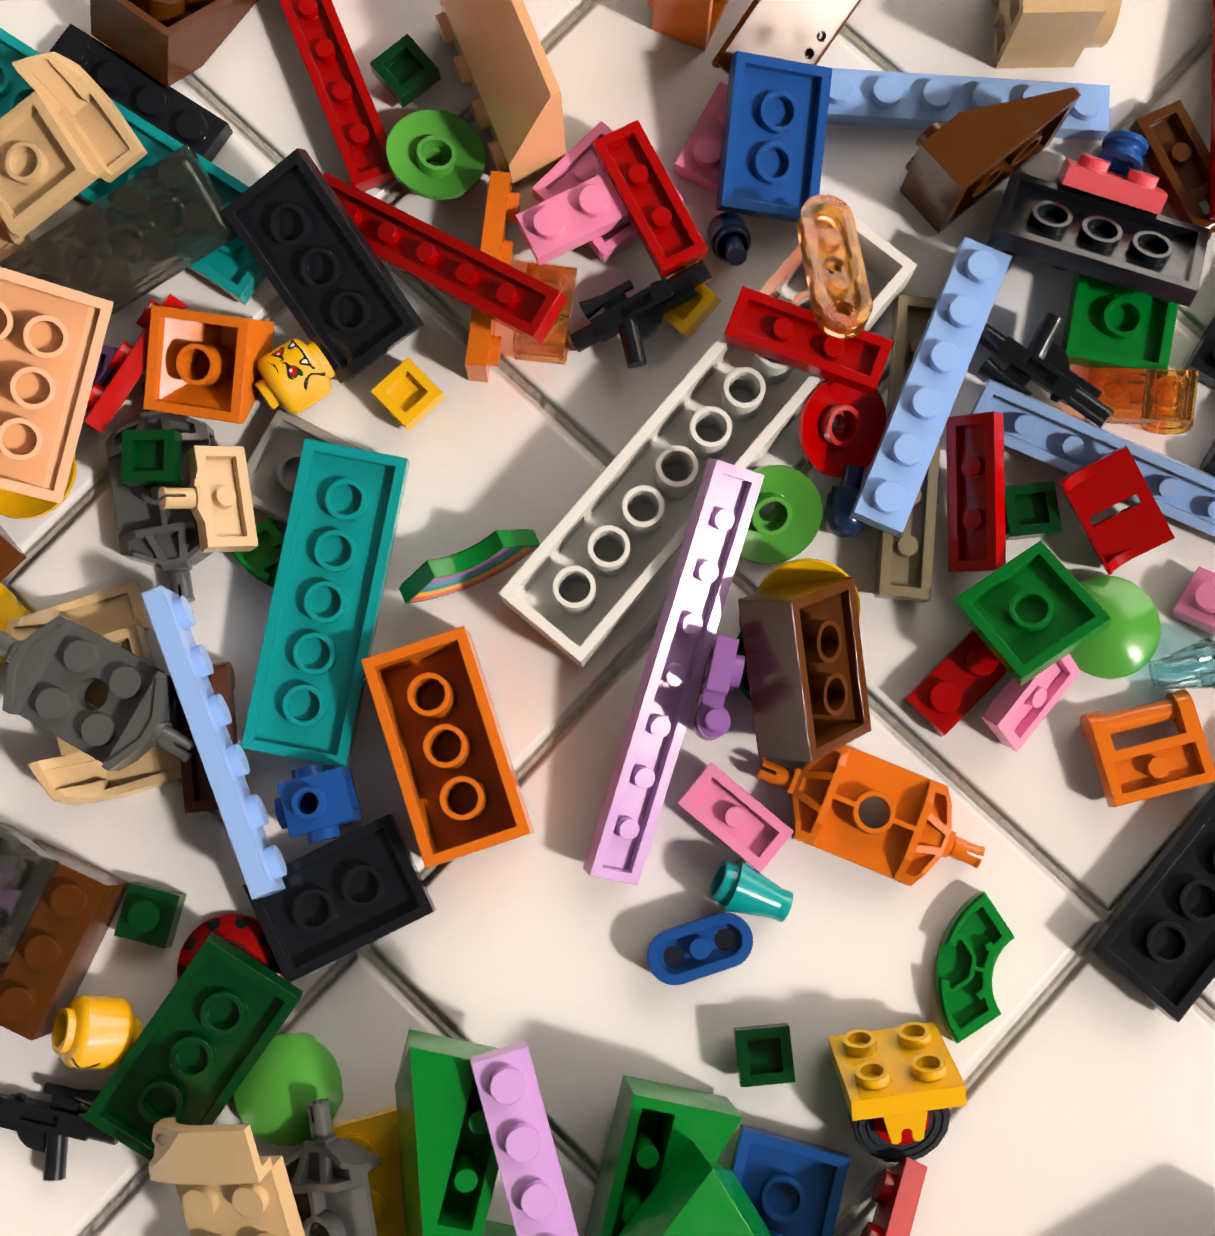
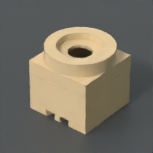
M992 0V6H999L993 17V28H1003V32H996L994 39L995 69L1074 67L1084 48H1101L1108 43L1117 24L1122 0Z

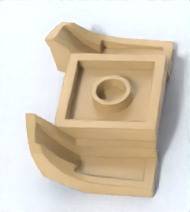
M56 52L38 54L12 62L15 70L35 91L0 118V267L2 268L34 244L28 235L32 230L98 178L110 184L148 154L114 102L80 65Z
M139 581L126 583L8 621L5 633L20 641L29 637L58 615L65 616L154 665L145 631L151 630V626L141 595ZM2 657V662H7V659ZM102 680L92 682L85 692V700L88 706L94 710L100 708L108 697L107 686ZM172 726L173 729L178 731V727ZM56 737L61 753L60 757L28 764L38 782L53 801L77 806L130 796L182 779L180 758L161 747L154 746L138 761L124 769L108 771L101 767L103 765L102 762Z
M175 1117L163 1118L154 1125L151 1141L154 1143L155 1148L154 1157L149 1162L150 1180L175 1184L190 1236H305L283 1156H259L250 1124L184 1125L177 1123Z

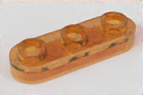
M816 195L804 203L797 222V233L814 318L818 326L825 333L837 338H851L864 330L873 309L854 216L850 207L843 200L831 195Z

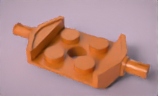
M844 745L812 763L807 762L801 769L795 768L793 771L767 760L765 757L762 759L759 767L773 772L774 775L759 769L756 779H761L786 789L785 793L789 794L791 829L794 831L792 839L804 842L907 886H912L921 879L941 857L947 858L949 856L974 868H978L982 862V859L968 854L967 851L977 856H984L985 847L956 837V832L952 831V802L948 786L848 745ZM868 797L880 799L887 810L885 821L877 828L867 827L859 818V806Z

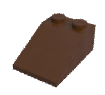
M90 0L91 35L157 81L169 87L201 68L258 0Z
M1073 87L963 111L944 125L940 121L933 123L921 134L915 143L918 150L905 166L908 173L900 192L939 234L1009 178L1012 170H1019L1049 146L1081 94Z

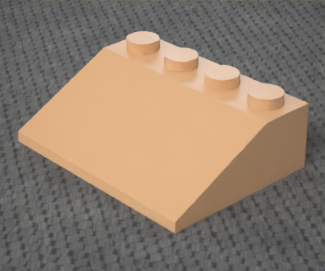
M440 0L442 13L435 15L436 22L445 45L451 43L455 45L458 56L453 57L452 60L462 87L471 85L476 98L470 100V105L480 130L489 128L494 142L488 143L487 146L496 171L511 173L513 188L543 177L566 155L561 90L523 0Z
M0 267V489L62 504L114 302Z

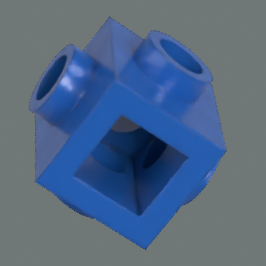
M323 763L312 764L292 770L293 780L277 784L280 797L274 800L275 813L281 828H288L290 837L307 835L309 844H314L341 836L339 826L363 819L351 768L340 766L324 771ZM317 797L318 807L315 810L313 803L315 798Z

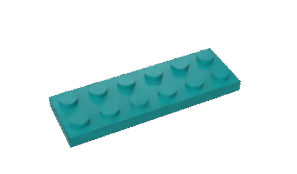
M304 439L241 743L242 748L338 767L349 766L366 682V675L361 660L371 657L410 465L408 458Z

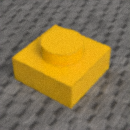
M683 268V269H681V270H679V271L673 273L672 276L676 275L677 273L683 271V270L686 269V268ZM703 283L695 287L697 296L663 314V318L688 340L721 303V299Z
M409 357L371 390L374 398L408 432L445 399L443 392Z

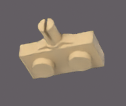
M194 445L187 451L191 479L189 488L160 487L158 491V500H161L158 503L160 509L192 510V514L197 522L201 553L252 551L259 545L244 447Z

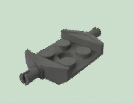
M145 382L141 384L143 395L145 394ZM146 409V412L140 413L141 418L114 430L105 441L120 552L122 556L130 560L161 567L164 572L169 573L171 591L177 593L179 597L183 595L190 603L195 601L189 571L192 570V566L198 564L214 552L201 553L197 522L191 509L161 510L158 504L161 500H154L151 497V486L128 487L121 482L122 430L175 429L182 435L180 486H174V488H189L191 479L187 451L194 445L211 446L210 438H214V430L206 423L188 416Z
M58 615L29 637L20 641L0 630V655L6 658L9 663L3 711L22 716L102 762L103 765L101 767L108 771H120L135 763L153 746L167 750L181 758L184 762L188 761L194 754L189 750H196L195 741L173 729V723L169 721L176 695L175 686L170 674L65 616ZM102 680L107 686L108 697L100 708L94 710L88 706L85 700V692L92 682Z
M329 1098L317 1099L306 1103L305 1108H307L312 1138L303 1142V1149L284 1160L305 1236H320L318 1231L319 1223L326 1228L329 1236H377L367 1172L381 1165L380 1156L345 1138H337V1133L333 1132Z

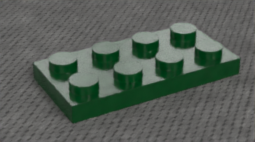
M211 932L82 1119L148 1160L154 1157L155 1145L151 1141L153 1128L161 1119L175 1117L176 1122L179 1124L213 1125L295 1008L304 991Z

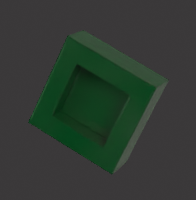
M406 34L370 62L375 77L403 108L441 79L439 68L409 34Z
M175 429L122 430L121 482L128 487L180 486L182 435Z
M1054 481L1005 486L1006 541L1054 536L1062 532Z
M140 882L129 883L114 936L164 949L172 947L186 894Z
M788 1023L733 1028L740 1087L795 1082L790 1027Z

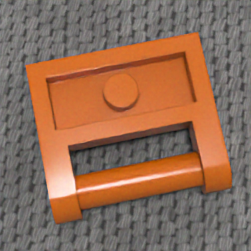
M1185 689L1169 692L1163 700L1105 715L1095 711L1080 717L1081 730L1086 742L1090 745L1108 807H1118L1215 782L1214 764L1191 695ZM1167 720H1172L1176 724L1178 731L1176 735L1115 750L1111 735Z

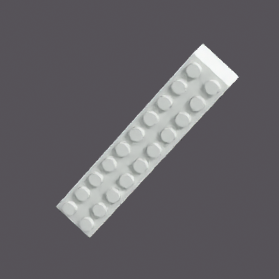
M835 202L759 292L869 331L905 289L917 264ZM723 332L498 594L503 603L583 669L679 556L708 458L718 459L751 471L801 412L808 395L825 378L722 341Z

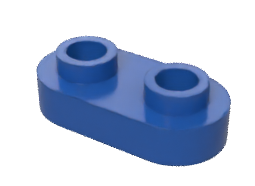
M717 912L659 932L649 944L647 951L648 965L652 974L659 981L668 985L685 984L743 963L751 953L753 935L749 925L740 916L731 912ZM721 929H729L734 934L733 944L725 949L716 946L714 941L716 933ZM670 946H679L684 951V958L681 963L670 965L663 958L665 950Z

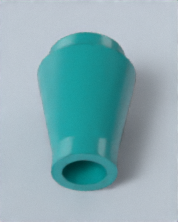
M725 859L721 862L714 875L709 898L719 903L720 910L771 918L783 922L790 912L793 893L781 888L742 860L738 859L733 863Z

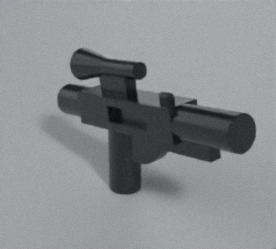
M702 259L669 279L664 277L659 281L656 280L650 286L629 298L626 293L634 289L630 279L602 295L579 302L584 315L588 320L591 319V323L570 334L573 345L580 353L599 341L605 342L620 334L627 367L638 368L646 365L647 360L642 340L656 332L661 325L663 314L698 295L695 287L712 278L706 263ZM604 307L605 312L592 318L597 312H599Z
M1045 312L1027 348L1010 336H1005L987 323L978 343L996 354V357L1009 366L1003 371L989 357L982 364L977 374L1030 397L1033 393L1025 387L1032 381L1048 392L1052 401L1055 403L1060 401L1066 406L1069 405L1100 428L1113 415L1114 410L1098 400L1102 392L1070 370V362L1066 352L1053 342L1064 322L1061 317Z
M46 1082L43 1093L53 1095L51 1103L29 1098L26 1094L20 1092L10 1095L0 1093V1127L17 1131L19 1139L25 1146L44 1152L43 1180L58 1181L66 1178L69 1137L82 1141L91 1139L111 1145L118 1143V1140L82 1119L87 1111L79 1110L81 1104L90 1107L101 1090L76 1089Z

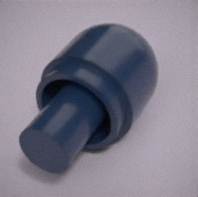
M724 212L718 214L710 222L707 231L712 251L718 258L732 266L742 265L747 259V252L751 243L748 228L744 220L735 213Z
M844 464L840 486H832L831 493H828L824 522L827 529L838 537H851L857 534L864 525L863 522L849 517L861 488L864 467Z

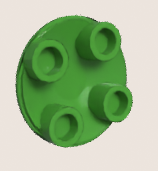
M1103 575L1091 577L1080 582L1087 592L1111 617L1110 626L1069 653L1075 664L1083 672L1105 679H1117L1139 671L1153 657L1160 640V618L1153 601L1143 589L1121 577Z
M301 1032L297 1034L283 1033L275 1035L234 1093L235 1106L242 1122L250 1124L252 1133L259 1139L279 1146L298 1145L312 1138L307 1108H305L306 1103L317 1099L329 1098L331 1120H333L343 1102L342 1078L336 1060L329 1050L318 1042L314 1036Z

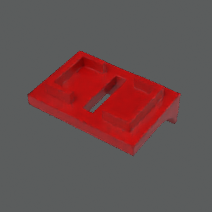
M1126 445L1057 480L1108 575L1113 574L1118 567L1129 560L1175 538ZM1134 495L1138 497L1140 502L1092 524L1089 517Z

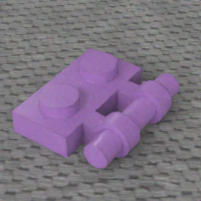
M717 635L713 641L701 679L693 721L695 734L705 741H712L723 736L731 725L730 715L723 705L728 692H733L734 687H739L743 674L745 656L737 654L739 639Z

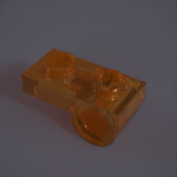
M527 263L526 274L560 290L568 300L541 345L514 331V358L516 360L566 365L570 339V321L577 285V268L546 264L539 266L537 263Z
M1089 367L1088 383L1102 392L1098 400L1114 410L1113 415L1106 423L1141 425V428L1147 432L1162 435L1183 434L1188 432L1190 427H1193L1199 371ZM1084 417V420H1085V421L1090 422V423H1093V422H1091L1089 419H1087L1086 417Z

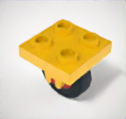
M907 1022L899 1027L872 1031L856 1029L843 1035L828 1037L830 1058L848 1107V1117L857 1142L871 1156L885 1162H900L906 1157L915 1160L924 1157L935 1149L948 1131L949 1108L967 1105L966 1085L935 1022Z

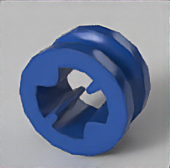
M1125 130L1113 131L1103 138V150L1098 154V157L1111 162L1108 171L1127 176L1130 168L1142 170L1144 163L1142 158L1146 156L1149 144L1144 137L1137 133Z

